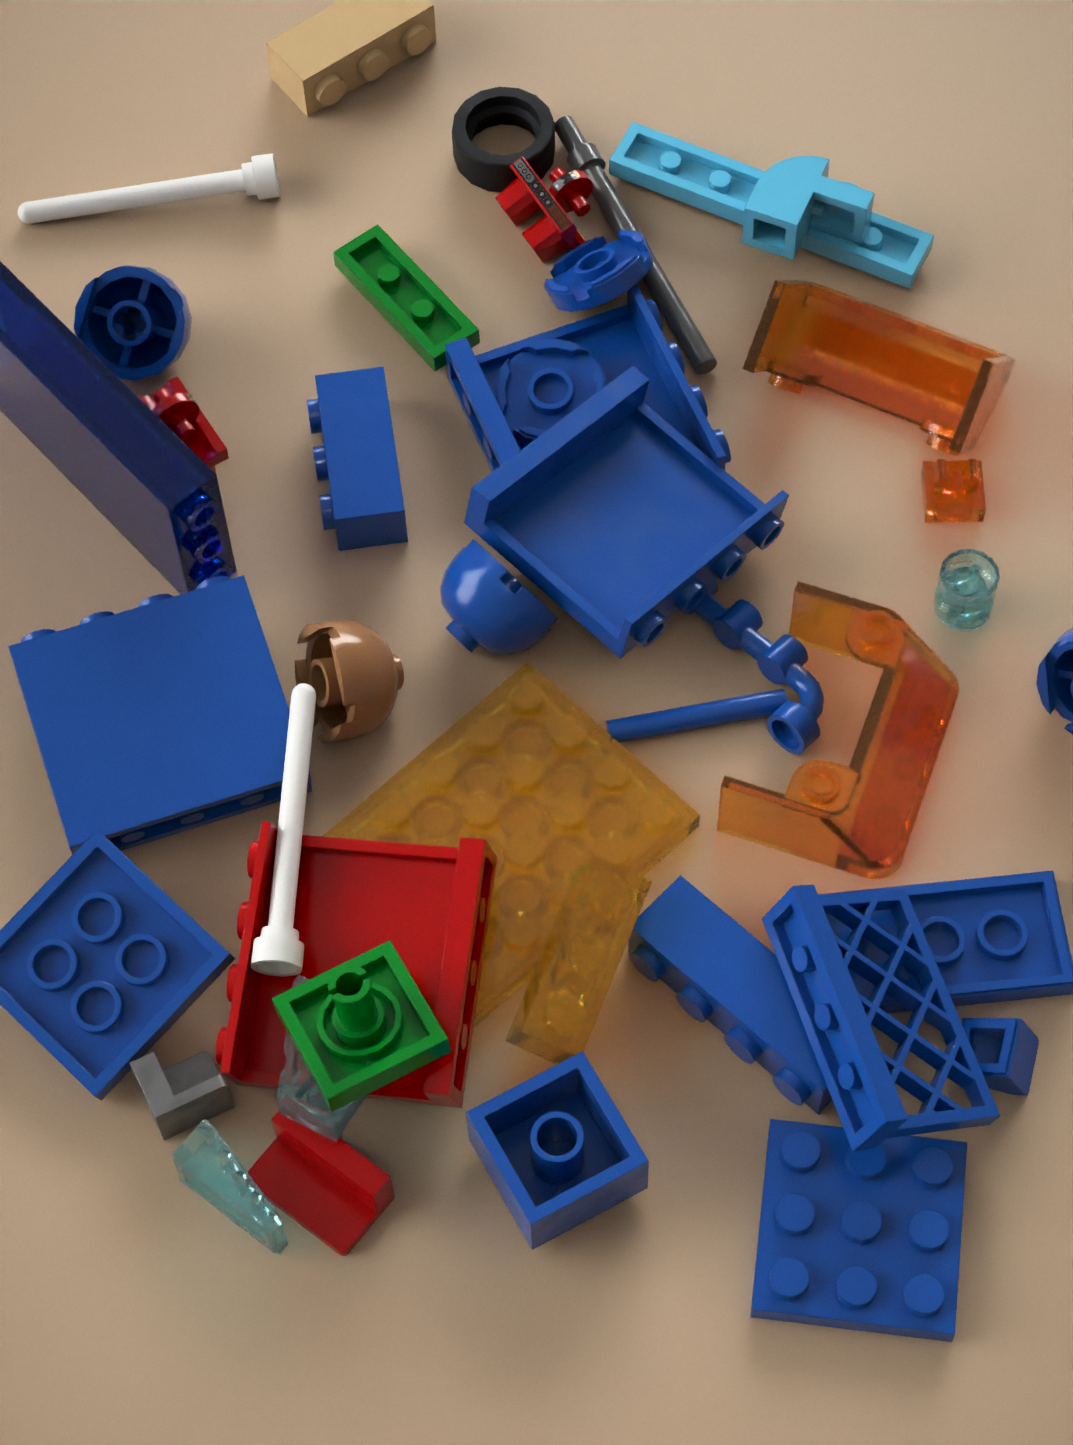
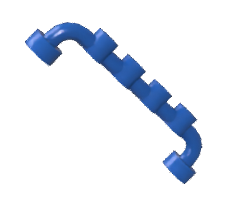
M715 580L707 587V591L701 601L687 614L695 612L712 626L714 634L723 645L730 649L741 648L757 661L760 671L769 681L778 685L785 683L799 695L800 703L786 701L768 717L767 727L773 739L783 749L792 754H801L820 736L817 719L823 712L824 695L820 683L803 667L808 661L807 651L802 643L791 635H782L775 643H772L757 630L762 627L763 620L759 611L750 602L743 599L737 600L729 608L724 606L713 597L718 591V585Z

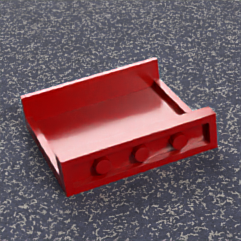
M262 821L259 840L251 843L247 857V871L249 877L252 878L249 900L241 904L237 916V935L242 940L238 964L231 965L226 982L227 999L231 1002L228 1026H223L220 1029L216 1041V1061L218 1065H221L220 1073L241 1086L321 1094L279 1018L272 998L390 940L446 1034L451 1052L361 1098L462 1108L497 855L485 839L460 837L459 847L302 835L293 927L299 931V941L305 945L302 972L294 976H271L256 972L250 967L253 940L260 937L262 927L268 926L278 830L271 822Z

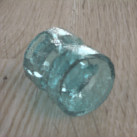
M962 549L949 554L942 562L933 603L935 613L943 623L958 630H973L982 626L990 618L1000 579L999 569L994 560L984 552L974 549Z

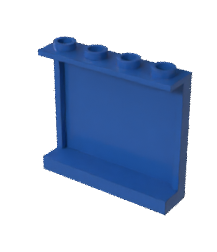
M637 284L627 291V305L476 356L466 337L445 344L447 378L491 471H494L526 447V445L514 438L495 398L494 385L500 367L508 358L511 361L515 355L521 353L522 347L533 341L560 339L577 343L588 350L589 355L597 363L599 362L605 371L607 385L631 366H634L650 379L643 401L645 405L724 470L725 463L731 461V453L723 432L720 429L713 431L707 420L708 410L702 391L697 385L690 387L684 375L685 365L679 347L675 342L667 343L662 333V319L656 303L652 299L645 300Z
M631 366L475 484L471 489L464 523L620 659L638 644L647 647L653 643L666 627L670 617L678 611H681L683 614L690 612L704 597L707 587L719 578L723 582L730 579L742 566L746 555L756 546L763 550L772 544L784 527L785 523L780 518L789 497L782 490L764 504L645 405L643 401L650 379L634 366Z
M244 575L233 579L226 576L214 577L199 584L196 590L177 596L170 594L154 595L140 602L137 608L117 614L109 611L97 612L85 617L80 622V625L57 632L52 629L34 631L24 636L20 643L8 646L72 855L97 829L120 851L281 801L290 711ZM310 771L308 775L307 793L312 792Z

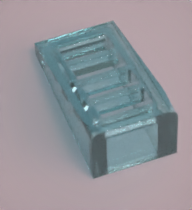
M204 1119L172 1154L180 1181L274 1254L276 1252L281 1254L288 1245L281 1217L216 1128Z

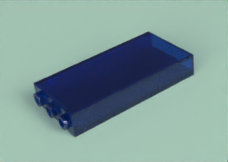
M0 263V412L180 594L196 590L199 584L214 577L226 576L230 578L237 570L217 475Z

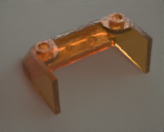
M775 280L742 369L752 373L769 372L771 373L768 380L770 384L790 392L800 393L803 385L818 386L919 425L920 430L929 434L926 444L946 453L959 455V453L974 449L1009 379L1016 359L807 280Z
M798 581L794 590L789 635L795 637L804 645L882 668L883 672L849 767L828 760L806 762L793 773L785 794L724 776L720 788L717 831L864 878H886L895 873L904 860L956 706L959 683L953 671L895 611Z

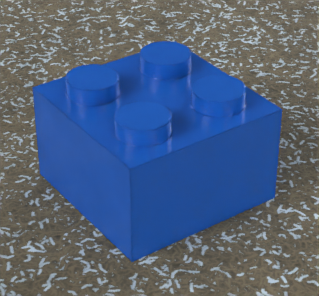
M583 1051L466 1112L469 1141L532 1250L648 1188L649 1161Z

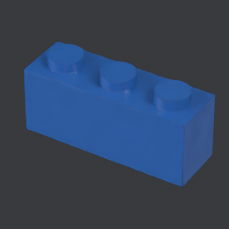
M384 366L315 375L318 398L308 399L307 406L311 434L323 433L324 446L313 447L317 481L329 480L331 494L319 495L324 530L336 529L339 551L408 542Z

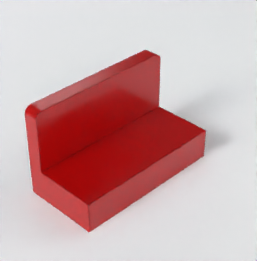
M287 1100L271 1119L276 1139L246 1173L247 1184L336 1253L346 1256L394 1200L391 1176L291 1101Z

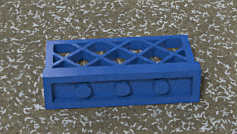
M814 884L792 886L764 915L762 921L852 1151L874 1149L886 1138L985 1126L992 1124L998 1119L1000 1114L905 888L818 895ZM874 911H891L899 930L897 938L870 920ZM826 915H832L852 929L846 943L834 935ZM861 937L889 955L883 969L856 951ZM899 963L918 976L923 988L920 995L893 976ZM847 967L875 986L869 1000L857 992ZM885 993L912 1011L907 1026L879 1008ZM922 1020H925L941 1032L946 1044L944 1052L917 1034ZM871 1025L899 1043L893 1058L880 1050ZM909 1051L936 1069L930 1085L903 1066ZM947 1078L965 1089L972 1107L963 1108L941 1093ZM895 1084L922 1102L918 1114H906Z

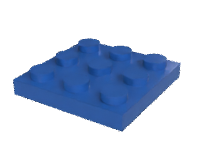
M97 829L0 930V1005L94 1097L102 1101L132 1069L130 1062L143 1057L235 958Z
M770 1119L750 1317L952 1342L956 1325L967 1142L909 1135L886 1138L874 1149L853 1152L843 1127Z

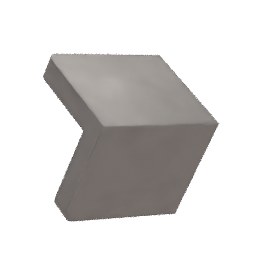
M202 1051L163 1070L154 1052L130 1062L140 1091L164 1141L235 1108L229 1086L224 1076L219 1073L210 1053L207 1051Z

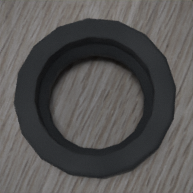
M495 87L483 90L465 100L455 113L452 126L453 156L458 171L475 186L491 192H502L517 179L510 165L523 156L538 177L543 179L553 165L555 153V122L549 107L538 96L520 88ZM501 124L516 125L528 130L536 138L534 143L523 151L509 155L490 154L478 149L472 143L473 138L481 131Z

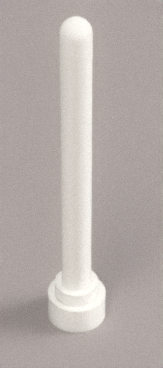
M270 153L251 156L252 162L242 163V169L25 202L18 208V217L26 224L242 191H246L247 196L257 195L258 200L280 197V187L274 154Z
M306 683L295 686L291 694L268 926L261 928L260 937L253 940L250 967L256 972L271 976L298 975L302 972L305 945L299 941V931L293 927L316 704V691L311 685Z

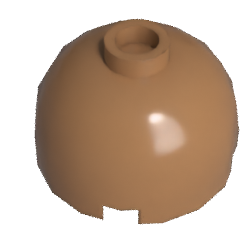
M335 620L306 624L300 632L297 644L308 642L306 659L295 660L296 686L306 683L311 685L316 691L313 726H316L319 721L324 734L317 738L321 742H337L355 739L372 733L389 717L395 705L398 690L403 686L404 671L401 660L396 654H392L387 642L374 629L360 622Z

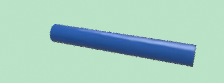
M783 688L607 720V736L610 744L769 716L787 701V696Z

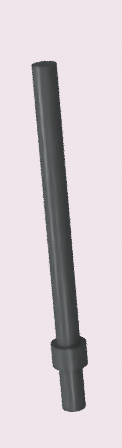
M571 116L559 118L555 122V132L569 154L567 163L572 171L581 170L592 180V195L615 234L617 235L616 232L620 230L640 232L604 172L606 163L593 143H587ZM654 256L653 265L642 280L697 373L706 374L716 367L717 361Z

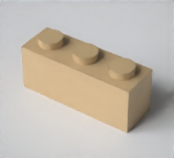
M338 0L266 42L271 79L309 117L322 108L337 103L344 95L368 81L378 79L390 68L411 56L422 53L428 46L435 43L434 5L429 0Z

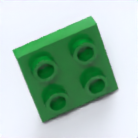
M390 940L272 998L279 1018L331 1112L451 1052L446 1034Z

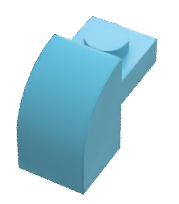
M798 156L785 159L767 169L756 183L744 207L742 243L791 260L795 259L809 228L862 244L870 229L874 192L861 189L849 182H840L828 178L830 159L818 156Z

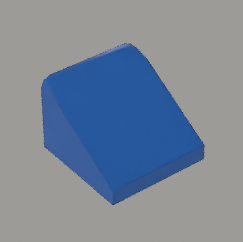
M963 1018V1028L989 1089L1012 1095H1028L1039 1046L1038 1037L1021 1018Z

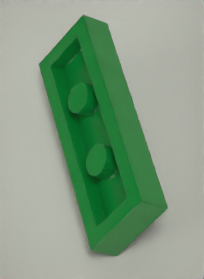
M378 224L333 252L334 263L338 270L434 371L446 365L445 344L465 337L471 348L480 343L479 329Z

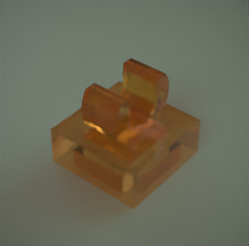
M938 459L937 461H923L921 481L925 522H983L986 505L981 460L945 461V459Z

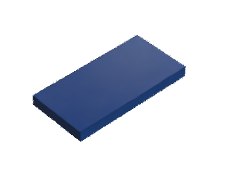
M1053 870L836 892L849 893L905 888L954 1006L1073 994V962ZM874 911L870 920L897 938L899 930L891 911ZM826 915L834 935L846 943L852 929L832 915ZM861 937L856 951L883 969L889 955ZM899 963L893 976L920 995L923 988L918 976ZM847 967L857 992L869 1000L875 986ZM886 993L879 1006L886 1013L910 1011Z

